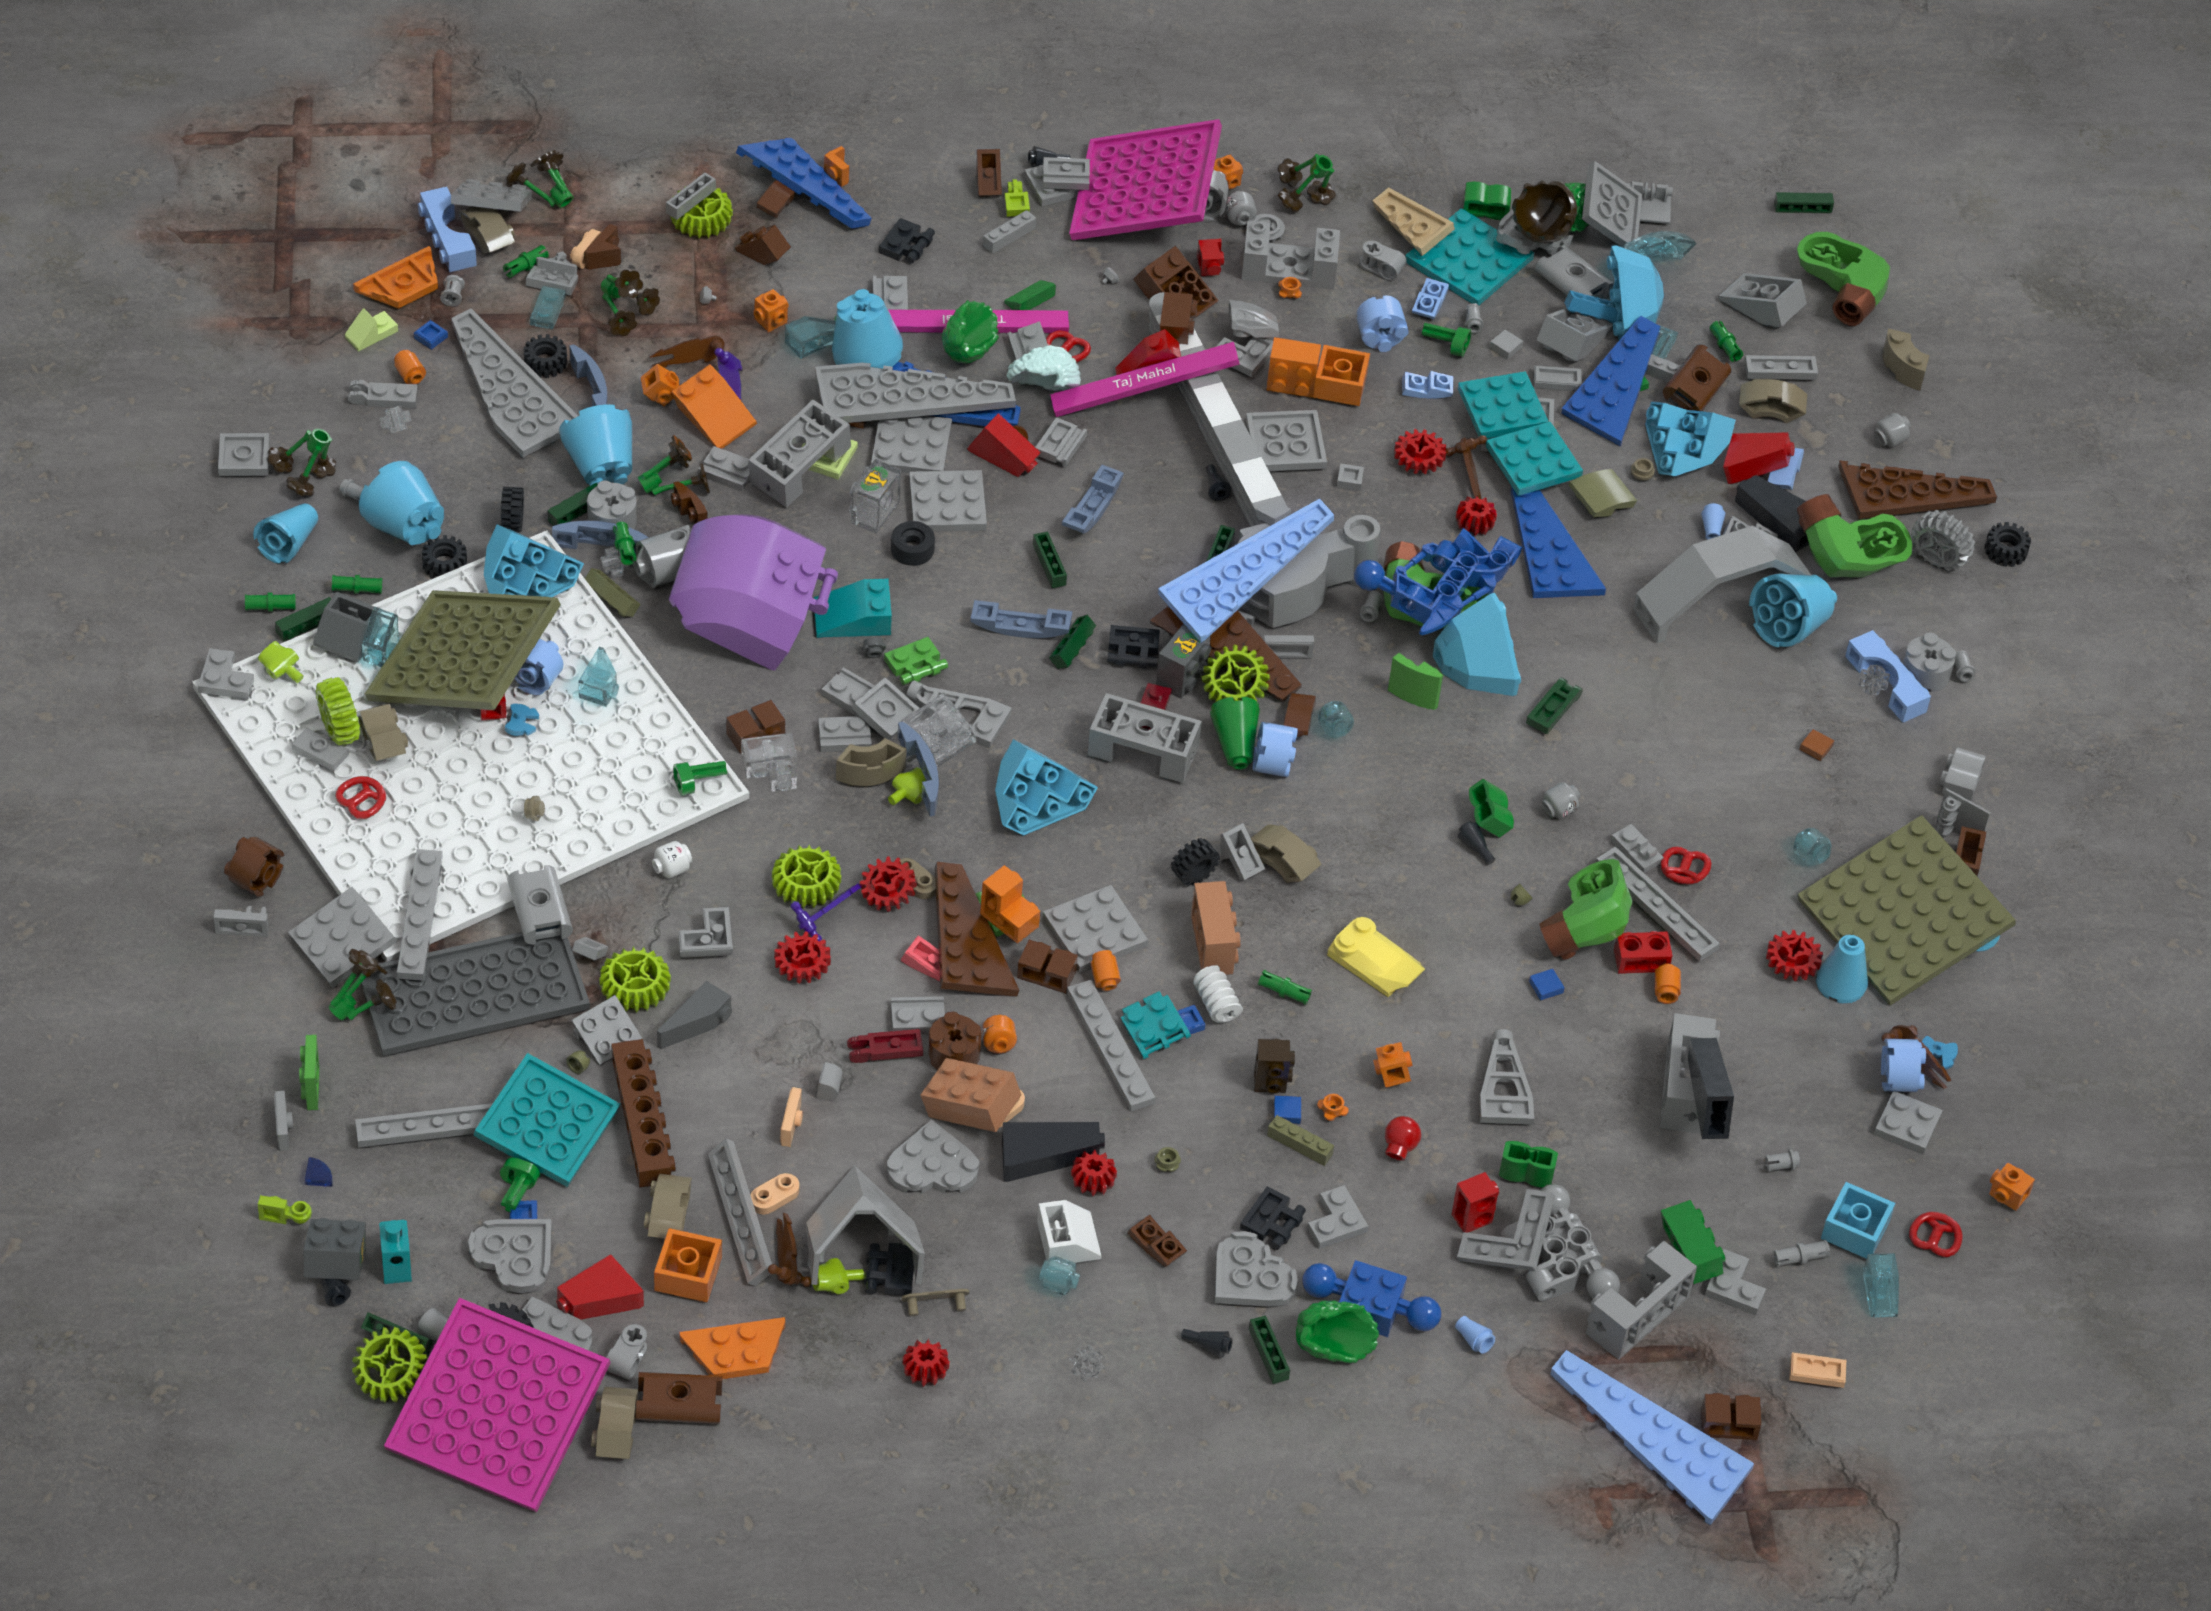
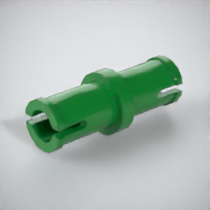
M539 245L527 253L522 252L518 255V258L504 264L503 271L510 270L506 276L512 278L524 270H531L536 264L537 257L548 258V251L540 254L541 251L546 249L545 246Z
M1718 321L1713 322L1709 330L1717 339L1719 348L1726 352L1730 361L1734 362L1735 360L1736 362L1740 360L1744 353L1737 345L1735 336L1728 332L1722 321H1719V323Z
M617 522L616 526H613L616 538L614 544L620 553L621 562L624 565H631L637 559L633 549L635 545L634 539L629 534L628 524Z
M355 574V577L332 575V591H352L354 594H359V592L382 594L383 578L360 577Z
M267 592V595L245 594V610H268V612H273V609H296L295 594L273 595V592Z
M1263 970V975L1260 976L1258 981L1259 986L1279 993L1278 996L1282 998L1287 996L1304 1005L1308 1003L1312 989L1291 982V978L1286 977L1284 979L1267 972V970Z

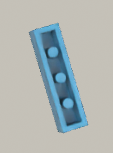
M1570 290L1564 302L1567 310L1572 313L1578 312L1584 316H1594L1599 320L1605 319L1611 323L1616 322L1618 311L1615 303L1609 300Z

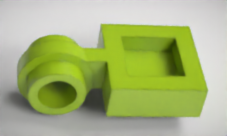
M1012 179V182L1007 183L1008 193H1005L1007 217L1018 216L1026 210L1030 212L1028 192H1023L1022 181Z
M260 1195L258 1201L259 1220L286 1224L288 1219H292L298 1224H303L312 1215L310 1205L304 1201H297L291 1207L288 1206L287 1200L276 1196Z

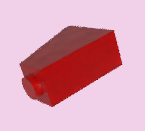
M999 413L967 448L969 452L1016 477H1019L1024 471L1029 474L1038 464L1035 459L1041 453Z
M1788 432L1732 434L1723 465L1728 484H1734L1755 475L1759 476L1787 467L1791 456H1794L1795 446L1790 441Z
M610 1254L558 1286L556 1304L559 1310H562L565 1314L568 1313L582 1320L640 1309L644 1306V1290Z

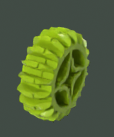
M717 188L676 220L671 216L670 218L675 225V229H680L682 234L688 233L690 237L698 235L699 239L705 235L709 238L711 234L718 236L719 231H725L726 226L730 225L731 216H733L731 199H728L727 193H722L721 189Z
M1233 645V651H1229L1228 647L1225 646L1223 647L1224 654L1216 651L1214 652L1216 659L1208 658L1207 661L1210 666H1204L1203 671L1207 675L1202 676V682L1207 683L1204 685V691L1210 692L1208 694L1210 700L1216 699L1215 702L1227 697H1233L1234 701H1242V697H1249L1257 701L1256 697L1264 698L1262 690H1268L1269 686L1266 681L1270 680V675L1266 673L1268 666L1262 664L1264 662L1263 657L1256 658L1257 653L1255 650L1248 654L1247 646H1243L1241 651H1238L1237 645ZM1235 662L1245 663L1249 665L1251 668H1249L1248 666L1243 668L1236 665ZM1227 664L1228 671L1221 675L1220 679L1215 680L1218 671ZM1232 670H1234L1235 675H1238V678L1240 679V687L1238 686L1237 681H1234V678L1232 679ZM1256 677L1254 685L1245 692L1244 685L1251 681V678ZM1221 688L1224 690L1233 689L1237 695L1228 694L1222 691Z
M331 677L317 683L315 690L317 705L328 737L338 745H347L358 740L360 735L359 718L357 717L354 701H352L351 694L344 681L339 677Z
M810 844L807 848H802L798 845L797 850L789 848L787 854L781 853L779 859L775 860L772 870V885L776 889L777 896H783L784 903L797 901L802 905L803 909L806 905H812L815 908L816 903L824 905L826 899L832 900L834 894L838 893L842 877L840 875L841 868L837 864L836 857H830L829 850L822 852L820 846L812 849Z
M634 946L631 951L627 952L623 948L621 954L613 952L612 959L606 958L605 966H602L600 970L601 977H599L601 992L603 996H606V999L616 995L626 1012L629 1008H634L636 1013L639 1008H644L648 1011L649 1005L657 1007L659 1000L664 1001L666 993L670 989L669 982H671L669 967L667 963H664L662 956L656 957L654 950L646 953L644 947L641 951H636ZM648 973L651 974L655 978V980L651 979ZM615 979L619 980V981H620V984H622V986L619 985V984L615 981Z
M383 1327L382 1335L379 1336L376 1331H372L374 1339L369 1341L367 1338H363L366 1346L364 1348L356 1347V1351L361 1356L353 1357L352 1361L357 1366L352 1368V1372L354 1375H357L355 1382L357 1385H362L361 1390L364 1394L370 1392L369 1396L373 1400L380 1396V1400L385 1403L389 1396L393 1402H397L399 1394L408 1399L406 1391L410 1388L411 1390L413 1389L425 1366L423 1364L428 1360V1357L423 1354L425 1348L422 1344H418L419 1339L416 1336L410 1337L411 1334L407 1330L400 1334V1330L396 1327L393 1328L390 1334L389 1330ZM399 1346L410 1352V1362L400 1358ZM385 1348L382 1354L376 1355L379 1351ZM394 1361L395 1364L391 1366L389 1362ZM388 1363L391 1368L387 1369L385 1367L386 1364ZM370 1368L380 1371L381 1383L371 1379ZM405 1374L401 1379L395 1382L398 1376Z

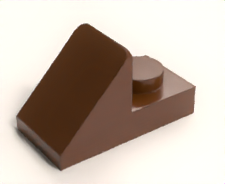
M977 149L976 177L978 197L1002 195L1000 149Z
M609 224L584 251L586 269L591 270L621 264V249L617 247L619 244L617 226Z

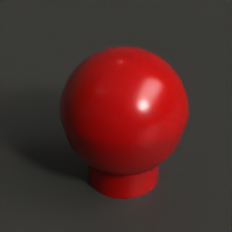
M1399 1116L1387 1124L1385 1140L1388 1145L1385 1154L1393 1159L1405 1161L1407 1153L1417 1147L1421 1141V1129L1414 1119L1407 1116Z

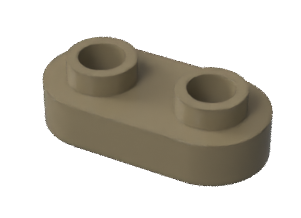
M910 858L900 859L901 864L907 862L910 870L913 869L914 879L917 883V887L913 888L914 896L919 899L934 897L936 894L935 877L915 860Z

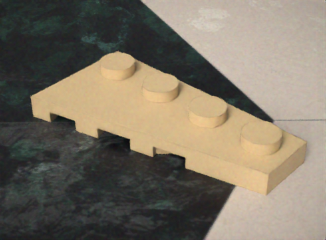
M1389 187L1373 200L1374 208L1422 256L1455 229L1453 222Z

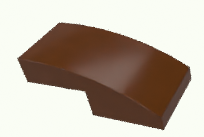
M775 180L757 202V208L777 218L786 205L789 206L797 193L778 180Z
M679 481L673 482V493L670 494L673 507L678 508L681 516L688 514L690 521L695 522V524L708 519V512L697 495Z
M1291 693L1284 726L1297 728V737L1308 736L1316 704V696Z
M1151 1215L1145 1217L1128 1232L1130 1237L1147 1254L1165 1267L1187 1252L1186 1248L1170 1230L1165 1233Z

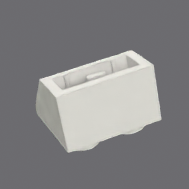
M1067 1200L1039 1203L1037 1224L1048 1267L1101 1259V1252L1090 1211Z

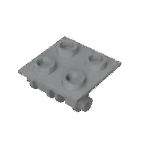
M1631 181V183H1627L1642 194L1640 221L1670 224L1673 187H1668V184H1657L1655 189V183H1652L1651 188H1648V182H1645L1643 188V183Z
M1946 788L1936 821L1939 823L1936 826V831L1942 838L1950 835L1952 831L1960 834L1962 826L1985 831L1991 812Z
M616 995L571 1020L575 1026L573 1030L576 1039L582 1038L598 1065L612 1058V1043L643 1039Z

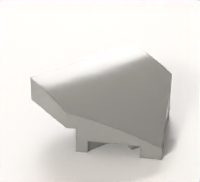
M558 252L554 258L549 259L537 257L536 266L530 270L526 277V286L571 295L578 282L577 265L571 264L566 259L567 255L564 252Z

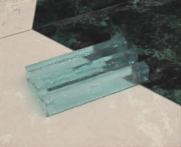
M1660 326V332L1663 334L1655 346L1652 355L1657 356L1666 338L1670 335L1660 356H1657L1666 359L1678 337V332Z

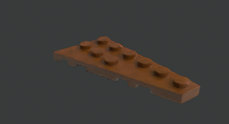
M1842 460L1839 461L1838 465L1858 519L1872 518L1880 514L1898 515L1996 503L1997 499L1990 479L1960 476L1957 479L1945 477V473L1936 472L1934 476L1923 474L1921 470L1889 466L1883 469L1871 468L1870 464L1865 463L1855 466L1848 465V461Z
M1169 606L1150 620V624L1163 629L1172 637L1184 624ZM1238 610L1210 635L1209 646H1211V652L1208 658L1216 659L1214 654L1216 651L1224 654L1223 647L1225 646L1228 647L1229 651H1233V645H1237L1238 651H1241L1243 646H1247L1248 654L1255 650L1257 653L1256 658L1262 656L1264 659L1262 664L1268 666L1266 673L1270 675V680L1266 681L1269 688L1262 691L1277 700L1284 702L1290 697L1291 693H1295L1302 688V684ZM1235 662L1236 665L1243 668L1248 666L1249 668H1251L1249 665L1245 663ZM1256 677L1251 678L1250 682L1254 684Z
M936 862L935 886L940 988L1017 997L1020 990L988 920L980 914L981 905L962 864Z

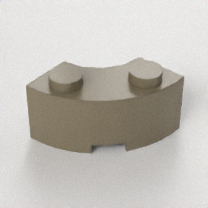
M471 206L458 212L466 233H469L475 239L483 254L515 243L513 238L515 234L512 226L505 223L497 209Z
M1888 328L1883 347V361L1886 368L1891 369L1896 375L1895 379L1920 391L1930 355L1922 353L1913 345L1910 333Z
M1754 379L1741 385L1739 405L1753 419L1761 416H1771L1789 423L1806 414L1807 393L1793 383L1773 379Z
M384 704L356 712L364 739L369 740L372 744L373 749H369L375 761L406 754L405 748L408 747V740L405 732L401 733L400 728L396 724L398 723V717L395 708H391L390 704Z
M886 738L880 743L869 747L849 744L836 760V780L851 786H871L892 780L906 769L907 749Z
M1267 824L1251 838L1262 863L1273 867L1286 883L1301 882L1322 865L1317 858L1316 850L1282 825Z
M659 1174L657 1181H652L650 1197H653L651 1212H646L644 1219V1228L648 1229V1237L666 1238L669 1228L684 1231L690 1201L691 1177Z
M604 1387L602 1395H597L596 1412H600L598 1429L592 1432L591 1447H596L597 1457L630 1459L633 1444L631 1436L633 1424L636 1421L638 1389Z

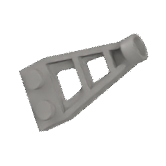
M915 680L910 684L906 697L915 702L917 706L966 739L991 748L1012 712L1011 707L989 698L927 687ZM938 699L955 703L950 712H945L935 706ZM961 708L978 709L981 713L974 724H967L957 716Z
M1506 1029L1497 1030L1492 1034L1493 1047L1479 1099L1480 1123L1533 1125V1095L1513 1041V1033ZM1497 1060L1511 1061L1513 1072H1497ZM1497 1082H1513L1518 1096L1495 1095V1084Z

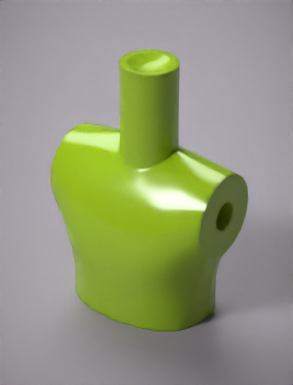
M277 641L272 642L258 656V660L266 668L267 673L275 680L284 673L296 683H299L304 677L293 667L299 660L297 653L291 648L281 646Z
M916 767L909 772L900 773L894 778L892 786L897 791L888 797L891 805L897 804L904 798H907L914 804H918L923 800L922 782L926 780L921 768Z
M831 1258L819 1265L817 1285H813L815 1291L843 1294L849 1289V1281L864 1279L863 1269L845 1270L840 1259Z

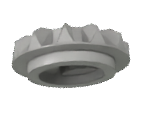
M1259 214L1251 220L1271 223L1269 241L1272 243L1276 239L1282 238L1285 225L1280 218L1271 214Z

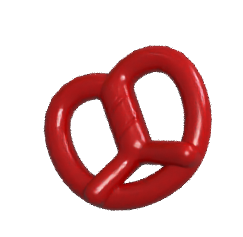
M1057 330L1046 337L1048 346L1056 338L1067 339L1061 346L1067 352L1075 345L1082 346L1084 350L1080 354L1072 356L1076 362L1084 360L1091 352V346L1086 340L1074 337L1067 331Z
M357 776L348 779L337 788L335 793L337 802L347 807L350 814L358 819H367L374 816L380 811L387 799L383 786L377 780L368 776ZM362 784L363 790L350 799L343 797L347 789L354 785ZM369 785L372 786L377 792L370 790ZM369 797L377 800L375 805L366 811H358L356 809L358 805Z
M1682 847L1667 849L1662 856L1664 858L1660 862L1663 874L1671 881L1680 884H1695L1702 881L1709 874L1712 865L1711 859L1705 853L1699 851L1690 852ZM1679 854L1683 856L1679 867H1668V861L1672 855ZM1693 859H1699L1704 862L1703 869L1698 874L1689 870Z
M1923 1213L1913 1221L1909 1229V1239L1914 1246L1920 1249H1930L1934 1254L1941 1257L1955 1255L1962 1244L1963 1235L1961 1227L1953 1218L1943 1213ZM1936 1220L1941 1221V1222H1944V1223H1946L1947 1225L1940 1224V1223L1937 1222ZM1924 1222L1933 1227L1928 1241H1922L1917 1237V1231ZM1943 1232L1954 1233V1242L1949 1249H1942L1938 1246Z

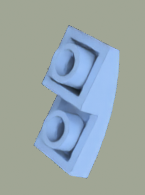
M1426 278L1412 313L1435 319L1446 297L1449 284Z
M1430 371L1428 377L1405 372L1402 377V395L1417 398L1452 397L1453 376Z
M1795 448L1794 456H1791L1789 465L1770 472L1768 482L1782 489L1792 490L1796 472L1800 471L1804 450Z

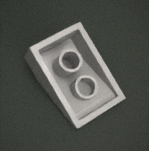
M1743 273L1719 295L1720 301L1763 325H1771L1773 327L1784 326L1788 320L1807 304L1801 279Z
M1567 308L1546 315L1537 341L1541 342L1544 348L1550 351H1558L1563 354L1566 360L1575 362L1585 358L1613 329V324L1603 319H1596L1594 316H1584L1578 312L1572 313Z

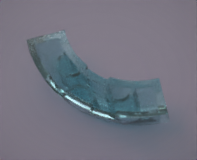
M1657 231L1633 239L1623 245L1622 248L1647 257L1660 255L1661 258L1675 257L1681 260L1697 243L1690 236L1683 233Z

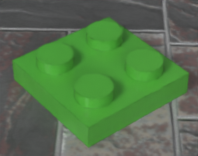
M306 1035L305 1046H300V1061L302 1062V1067L299 1070L301 1099L306 1100L307 1110H318L320 1065L317 1035Z

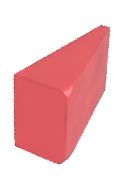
M918 935L900 961L940 981L939 949Z

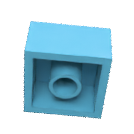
M1845 1182L1826 1219L1821 1239L1871 1260L1890 1223L1895 1203Z

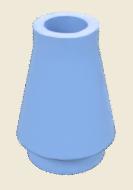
M1708 504L1701 512L1707 540L1720 536L1725 518V511L1721 505Z
M1463 1316L1457 1321L1455 1325L1456 1330L1461 1333L1473 1351L1483 1354L1492 1348L1495 1343V1336L1491 1329L1470 1320L1467 1316Z

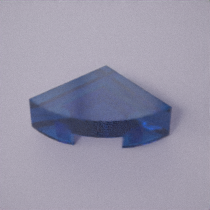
M309 1157L305 1185L333 1187L331 1170L321 1160Z

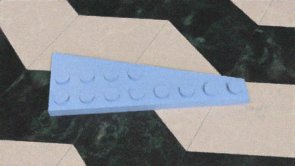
M1318 499L1158 588V595L1201 643L1334 521V514L1321 499Z
M1566 1350L1552 1367L1550 1375L1571 1395L1575 1394L1587 1405V1410L1592 1415L1595 1413L1606 1423V1428L1610 1432L1614 1431L1623 1439L1624 1445L1651 1471L1655 1470L1667 1481L1666 1485L1672 1491L1675 1489L1686 1499V1504L1691 1509L1694 1507L1705 1518L1707 1524L1711 1525L1752 1471L1754 1463L1569 1351Z

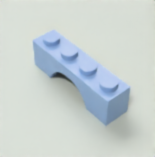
M443 187L421 192V203L417 204L418 211L421 217H425V226L427 232L432 233L434 247L439 248L441 263H446L449 272L477 266L476 248L469 233L456 232L446 226L455 219L454 204H451V194L448 188Z
M1872 630L1849 640L1845 657L1859 673H1874L1890 682L1893 690L1888 707L1902 723L1927 712L1931 698L1928 690L1922 687L1915 679L1913 673L1908 671L1901 663L1899 657L1887 647L1882 638Z

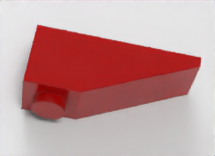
M1166 329L1144 338L1115 367L1116 375L1181 357L1179 342Z

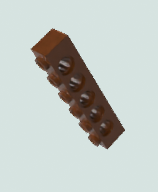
M643 1039L612 1043V1063L639 1188L651 1186L652 1181H657L659 1174L671 1175V1172L676 1171L674 1156L668 1155V1150H671L669 1134H664L663 1129L666 1128L664 1112L659 1113L658 1107H661L660 1092L654 1091L653 1087L657 1086L655 1070L649 1069V1065L652 1064L650 1049H645Z

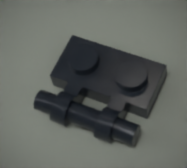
M900 218L879 245L878 253L898 261L904 255L906 256V261L913 264L915 260L920 259L923 255V249L932 243L935 231L932 228H928L925 232L920 233V225Z
M1111 625L1108 650L1118 651V654L1108 653L1107 663H1117V666L1123 667L1124 664L1139 665V668L1144 669L1147 666L1157 667V657H1149L1148 654L1158 655L1160 629ZM1126 652H1136V653H1140V656H1138V655H1128V654H1125V653H1126Z
M1267 1186L1241 1221L1240 1230L1255 1233L1257 1239L1261 1241L1268 1234L1273 1236L1274 1239L1270 1245L1273 1249L1279 1250L1282 1244H1287L1291 1238L1290 1233L1295 1227H1299L1303 1221L1302 1216L1305 1214L1306 1209L1302 1205H1297L1294 1210L1289 1208L1290 1198ZM1280 1217L1286 1220L1282 1227L1276 1224Z
M877 1243L870 1244L865 1260L868 1265L863 1280L866 1285L865 1292L867 1294H875L877 1286L881 1284L885 1285L884 1294H912L914 1276L912 1250L902 1243H889L888 1251H880V1245ZM887 1264L886 1272L878 1271L879 1265Z

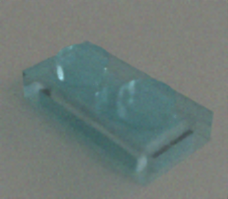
M543 286L531 314L530 325L553 330L566 298V290Z

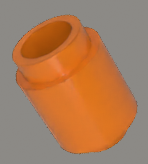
M402 350L396 354L394 365L405 383H420L426 375V370L415 353L409 350Z
M1110 950L1094 953L1090 964L1095 986L1102 988L1103 991L1115 989L1117 984L1121 982L1116 957L1113 956Z
M1663 964L1655 970V995L1661 1003H1674L1681 994V971L1672 964Z

